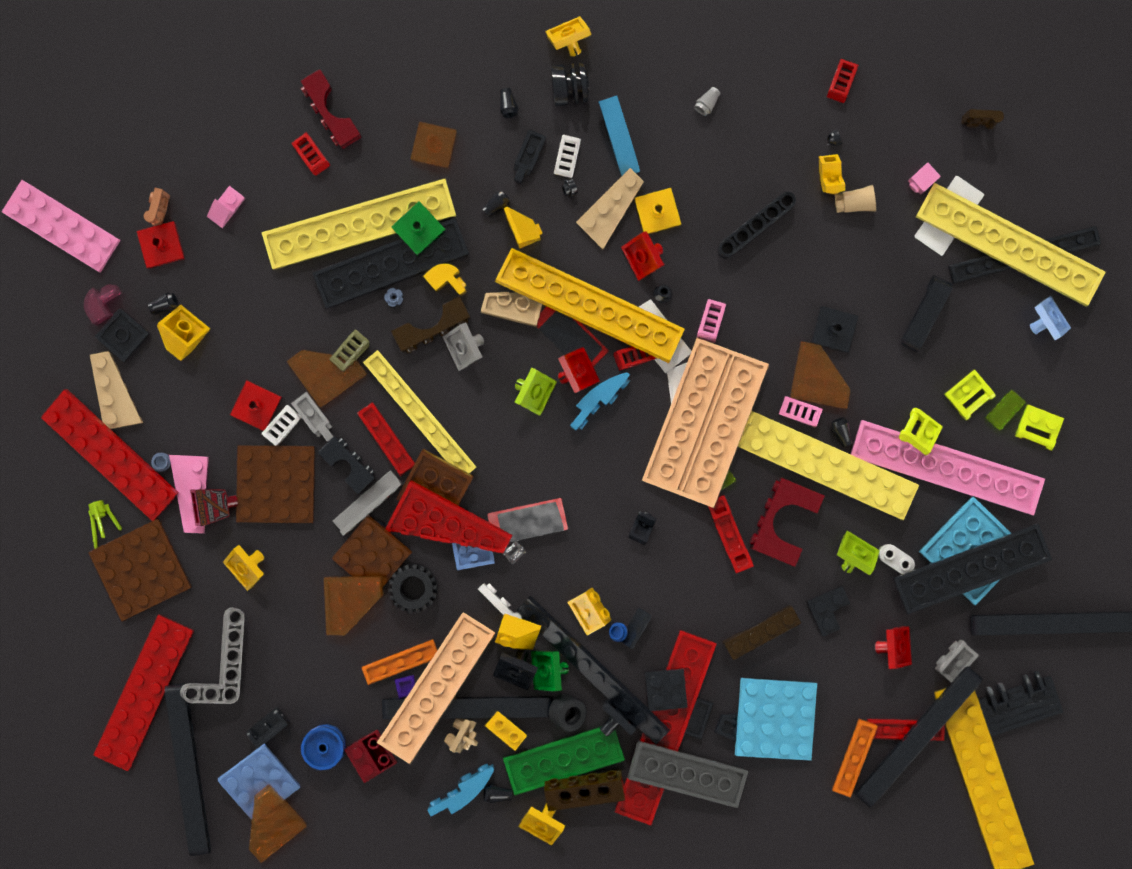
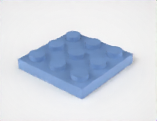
M265 743L218 778L221 786L253 822L257 821L300 788V784Z

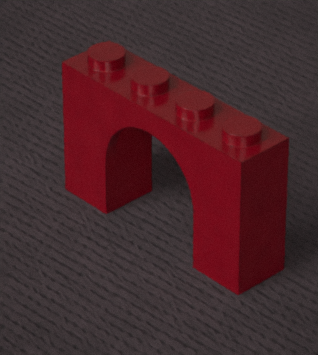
M780 478L779 481L775 480L771 490L774 491L773 496L767 499L764 506L767 509L764 516H760L757 523L759 527L757 534L753 533L749 544L752 545L751 549L796 567L803 549L781 540L776 535L773 528L774 516L780 508L786 505H796L813 513H818L824 495Z

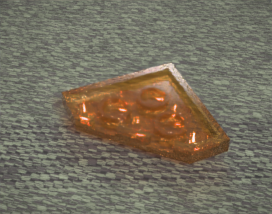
M801 341L790 398L847 409L851 390L821 345Z
M301 350L290 358L287 363L319 407L322 408L367 375L358 360L344 373L329 361L332 356L331 354ZM339 356L338 359L345 364L346 361Z
M382 577L324 578L327 635H346L383 596Z
M270 784L254 796L249 850L261 863L307 827L306 822Z

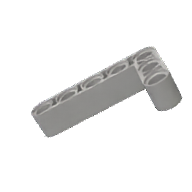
M231 607L224 612L219 684H185L180 690V695L185 701L189 703L232 704L239 699L244 633V613L240 609ZM237 612L238 619L231 622V613ZM236 631V639L230 641L228 637L230 632ZM234 650L236 653L235 658L228 660V653ZM229 670H234V677L228 680L226 673ZM193 688L195 690L194 696L187 698L186 691ZM208 689L214 690V695L211 698H206L205 696ZM228 689H232L233 696L226 699L225 692Z

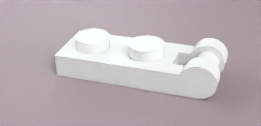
M483 583L478 588L503 615L508 614L522 619L519 613H514L509 608L510 603L504 597L500 599L495 594L497 590L490 583L488 585Z

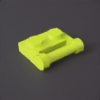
M976 370L971 371L944 394L966 421L985 402L996 397L995 393ZM982 389L984 394L965 409L963 404Z
M1026 405L1015 436L1020 439L1023 437L1046 446V449L1052 451L1064 418L1031 405ZM1026 426L1050 434L1049 439L1026 431Z
M913 408L905 429L899 434V439L910 443L924 455H928L943 426L920 409ZM917 420H919L922 423L916 435H914L911 432Z

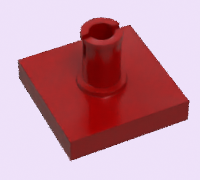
M174 221L137 231L146 268L149 269L185 259Z
M647 231L639 234L621 247L638 281L664 266L659 256L663 253V248L659 243L653 244Z
M584 347L558 358L564 370L558 374V378L565 376L560 382L562 384L570 382L574 393L600 382Z
M246 381L230 415L264 431L270 424L282 397Z
M909 626L887 629V642L877 641L875 644L876 653H888L889 669L912 665Z

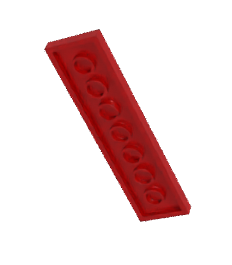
M68 389L63 390L42 415L41 418L150 520H156L179 494L176 489Z
M160 614L157 616L93 756L126 771H130L165 695V686H169L193 635V629Z

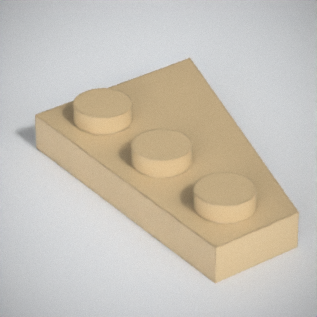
M517 292L486 293L481 313L537 327L542 304Z

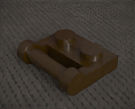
M969 109L962 116L961 124H966L969 128H977L979 125H984L990 130L997 123L1003 121L1004 114L996 110Z

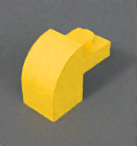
M838 154L819 156L822 191L830 194H838L845 191L841 160Z
M436 265L423 276L436 292L448 282L460 296L467 292L464 288L466 284L460 277L455 278L460 272L453 265Z

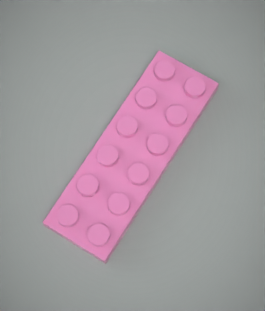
M21 180L2 210V213L100 273L121 241Z

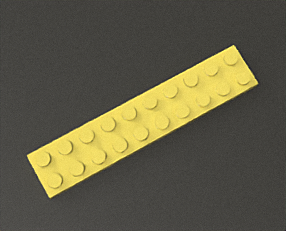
M446 179L262 232L272 269L275 270L397 234L391 226L418 201L424 205L437 221L455 217L456 213Z
M935 182L916 215V218L1086 307L1089 305L1106 273Z
M753 411L750 413L738 445L743 450L901 520H904L919 487L914 482Z

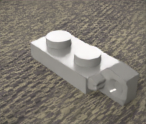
M305 392L291 403L314 434L318 437L323 435L327 442L334 437L329 430L332 427L330 421L308 392Z

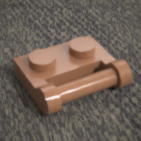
M155 188L154 192H151L149 197L150 209L144 214V219L153 226L163 224L170 195L159 188Z

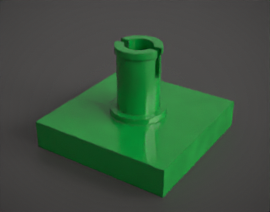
M420 201L391 226L417 256L445 231V228Z
M531 651L532 665L538 667L533 679L534 690L561 691V674L565 675L569 672V669L564 670L562 668H568L569 666L566 662L560 663L559 651Z

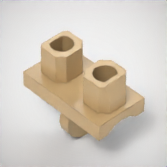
M463 718L455 719L453 727L459 730L457 736L449 733L444 740L450 747V751L461 753L463 748L469 750L471 745L477 746L478 742L474 739L477 733L473 731L477 722Z

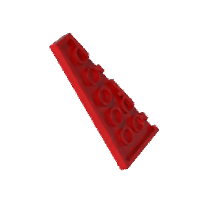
M412 480L409 482L385 528L388 532L393 531L403 535L420 536L424 539L456 543L466 547L472 546L498 553H504L513 536Z

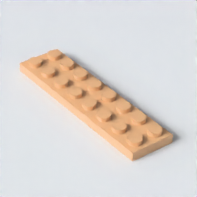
M463 612L377 743L408 764H411L487 648L495 632Z

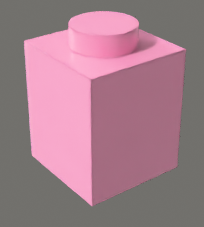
M927 163L908 180L910 183L909 187L915 193L921 195L941 176Z

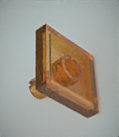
M419 122L411 160L449 168L457 130Z

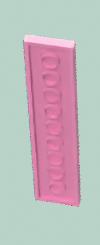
M861 420L850 455L895 472L1034 515L1045 481L1044 478L938 444H934L931 452L928 455H924L910 443L901 441L899 439L900 432Z

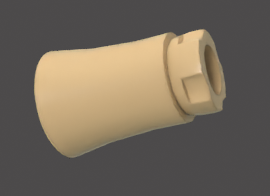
M873 185L842 192V194H835L837 213L876 212Z

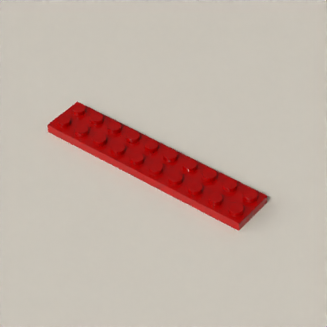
M682 630L679 631L666 670L684 668L688 708L651 711L670 731L657 744L644 733L640 741L676 751L679 750L717 643ZM626 778L624 784L625 801L617 803L615 813L651 825L664 789Z

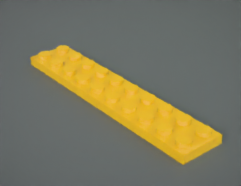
M511 248L495 280L496 283L667 363L670 362L685 330L672 322Z
M945 689L934 692L936 699ZM974 690L945 723V727L993 868L1022 869L1034 865Z

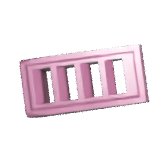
M708 299L697 338L715 343L726 304ZM709 307L715 308V309H718V310H721V311H720V313L715 312V311H711V310H709ZM707 315L717 317L718 320L709 318ZM705 322L716 325V327L705 325Z
M785 396L779 415L816 427L823 409ZM789 402L793 403L790 413H786ZM799 405V411L797 413V416H795L793 414L795 412L796 406ZM804 408H807L805 417L801 418ZM811 411H815L812 421L808 420Z

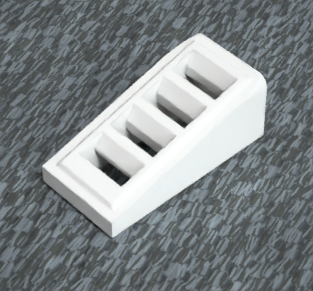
M562 135L554 174L568 178L573 177L581 139ZM565 142L575 144L576 146L575 148L565 146ZM563 150L574 152V155L565 154ZM561 158L572 160V163L561 161ZM559 166L570 167V171L559 169Z
M286 405L262 432V435L275 446H279L302 417L289 405ZM286 412H288V413H289L291 416H293L295 419H294L293 421L290 420V419L285 415ZM281 418H283V419H284L286 422H288L290 425H289L288 427H287L286 425H284V424L280 421ZM278 424L284 431H279L275 426ZM273 430L279 437H274L270 432Z

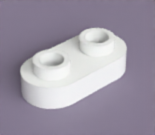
M885 544L880 547L878 555L880 560L897 572L904 574L914 569V560L894 545ZM888 550L892 552V556L890 558L886 556V552ZM904 561L908 562L907 568L902 567Z

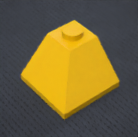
M509 207L504 208L506 218L519 249L541 240L540 235L543 233L539 224H535L532 219Z
M179 305L157 324L166 350L180 361L195 349L210 330L207 325L182 305Z
M504 614L495 642L504 647L533 650L541 626Z

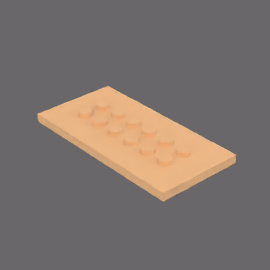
M697 338L642 481L714 508L769 364Z

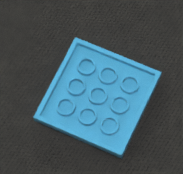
M972 496L919 552L930 563L1008 535L1011 532ZM999 580L963 593V595L973 605H976Z
M741 678L735 755L811 760L817 683Z

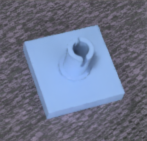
M1051 296L1034 307L1040 316L1039 320L1030 324L1034 334H1038L1047 328L1054 340H1056L1071 329Z

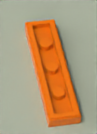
M434 639L361 668L367 684L370 685L431 661L438 649Z
M862 719L858 720L832 791L851 798L878 728L876 724Z

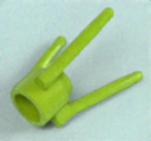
M103 500L88 505L95 549L98 548L95 519L101 538H105L101 518L106 516L105 512H107L119 531L122 530L119 522L111 512L109 504L104 505Z

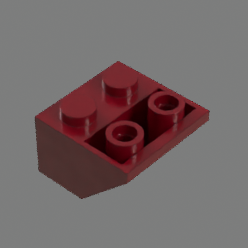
M378 729L344 749L364 783L398 763L392 752L377 743L382 736Z

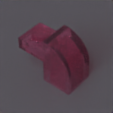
M108 284L101 289L102 292L92 288L86 294L84 309L92 324L99 325L113 316L106 302L122 293L118 286Z

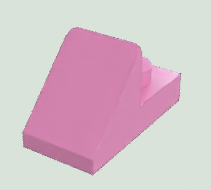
M229 186L219 200L215 199L207 217L223 228L246 198Z

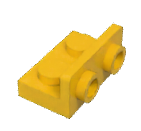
M593 588L567 602L586 635L604 627L611 621L609 611L604 608L599 594Z
M496 712L484 725L513 750H516L527 737L523 731L500 712Z

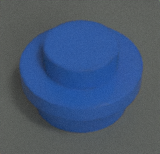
M614 623L609 629L610 638L615 642L624 641L628 635L627 627L623 623Z

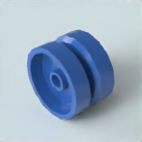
M329 724L318 725L311 729L303 738L301 755L304 761L314 769H330L344 756L346 739L342 731L337 727ZM321 744H324L326 746L325 751L322 750Z

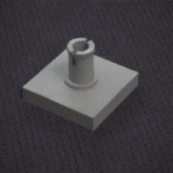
M467 323L457 326L443 336L458 371L467 368L482 358L478 347L484 345V339L480 334L472 336Z

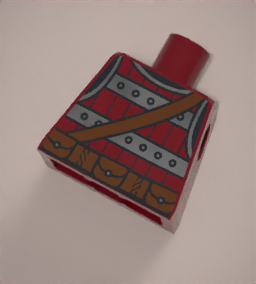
M190 490L195 526H205L227 518L230 515L229 508L238 506L236 495L227 497L226 490Z

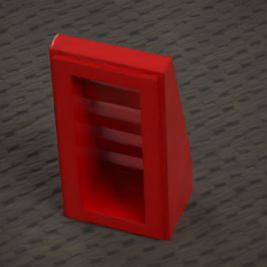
M844 59L840 60L827 94L828 98L845 103L859 65ZM841 68L852 71V73L841 70ZM839 75L849 78V80L839 77ZM836 82H837V83H840V84H843V85H845V86H847V87H843V86H841V85H838V84H836Z
M307 132L291 143L315 176L330 166V163ZM307 141L309 142V143H308L306 146H304L302 149L299 148L300 146H302V145H303L304 143H306ZM313 147V149L310 152L304 155L305 152H307L309 149ZM316 154H318V156H316L314 159H312L311 161H309L310 158H312L313 156H315Z
M633 346L613 353L619 371L657 358L650 354L649 357H646L645 352L639 350L642 358L639 360L637 348ZM629 352L632 353L634 362L631 361Z

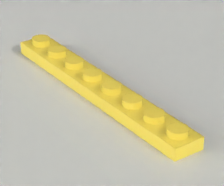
M378 350L363 362L447 462L467 473H471L476 468L475 464Z

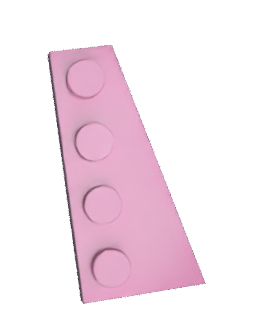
M169 455L175 488L179 492L177 499L184 533H205V526H195L190 490L207 489L209 457Z

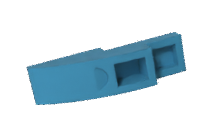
M626 372L614 376L586 394L576 405L581 412L570 426L574 430L578 428L582 430L588 422L587 416L590 413L594 415L599 409V401L605 406L608 402L612 404L618 397L616 392L619 388L624 389L630 382L628 379L630 374Z
M484 764L477 769L478 772L475 774L467 773L460 777L461 781L458 783L459 791L456 788L447 793L448 797L442 800L439 797L430 802L431 806L427 809L430 816L446 808L453 814L467 805L484 788L494 771V765L488 766V764Z

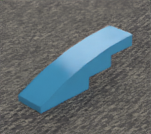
M614 96L599 101L621 176L630 168L635 173H639V165L618 97Z

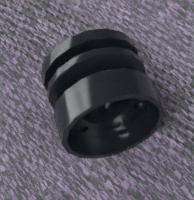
M583 62L578 63V72H575L574 63H571L569 73H566L563 64L551 66L555 106L568 105L569 96H573L575 104H578V95H582L583 103H588L589 80Z

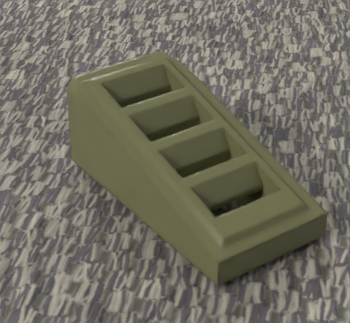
M355 329L331 356L329 361L344 373L370 347L369 340ZM350 345L356 349L355 352L349 347ZM346 351L347 353H349L351 355L350 358L343 352ZM339 356L346 361L345 364L338 359Z

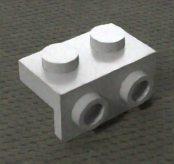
M963 640L953 642L949 647L950 652L946 656H941L936 662L937 667L935 669L950 682L979 656Z

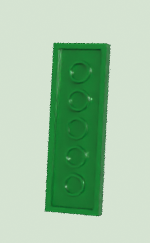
M600 727L503 757L514 795L545 786V781L550 779L577 776L624 761L616 730L607 737L599 729Z

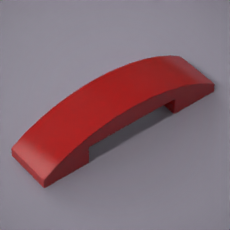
M725 495L718 497L715 507L708 506L730 562L735 572L739 573L754 567L731 514L732 512Z

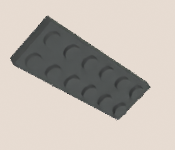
M638 740L627 778L738 808L748 770Z

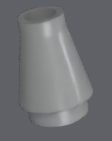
M712 87L696 101L695 110L703 116L710 114L718 97L721 95L720 91Z

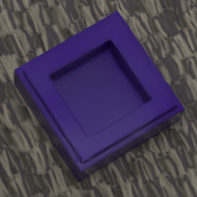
M414 675L395 679L399 698L407 697L415 686Z

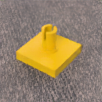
M580 16L545 31L554 48L558 50L567 46L570 56H576L575 51L579 55L581 49L577 41L591 35L589 27Z
M671 188L634 198L643 232L647 231L648 234L681 225Z
M238 545L223 561L224 565L247 591L264 575L257 566L258 563L264 560V556L259 550L248 556L241 546Z
M546 803L542 812L531 807L518 827L553 845L563 832L565 825L552 818L556 810L548 811Z

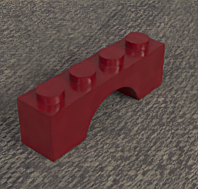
M320 69L301 80L303 87H301L302 92L306 98L311 97L313 103L310 105L316 114L320 112L323 119L320 121L326 130L330 128L333 133L330 137L336 146L340 145L344 149L362 138L350 118H337L328 112L326 102L332 88Z

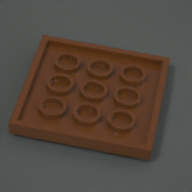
M237 445L238 506H236V522L314 523L315 446Z
M160 519L147 523L88 552L121 622L192 588Z

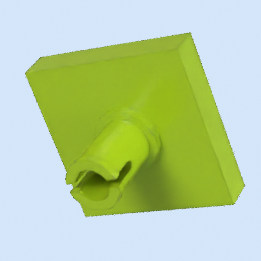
M531 368L526 380L520 378L516 381L522 386L515 383V389L520 391L515 403L541 416L557 381Z
M846 531L837 556L845 560L841 567L844 571L848 567L847 573H851L857 567L871 575L880 550L851 532Z

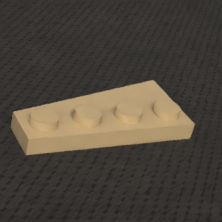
M630 168L576 223L604 249L644 181Z
M107 351L90 355L102 422L110 429L143 423L111 352Z

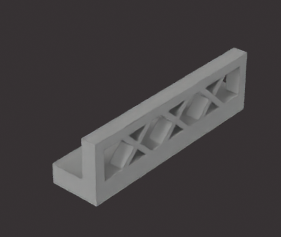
M391 470L333 520L343 536L347 535L367 515L371 514L403 485Z

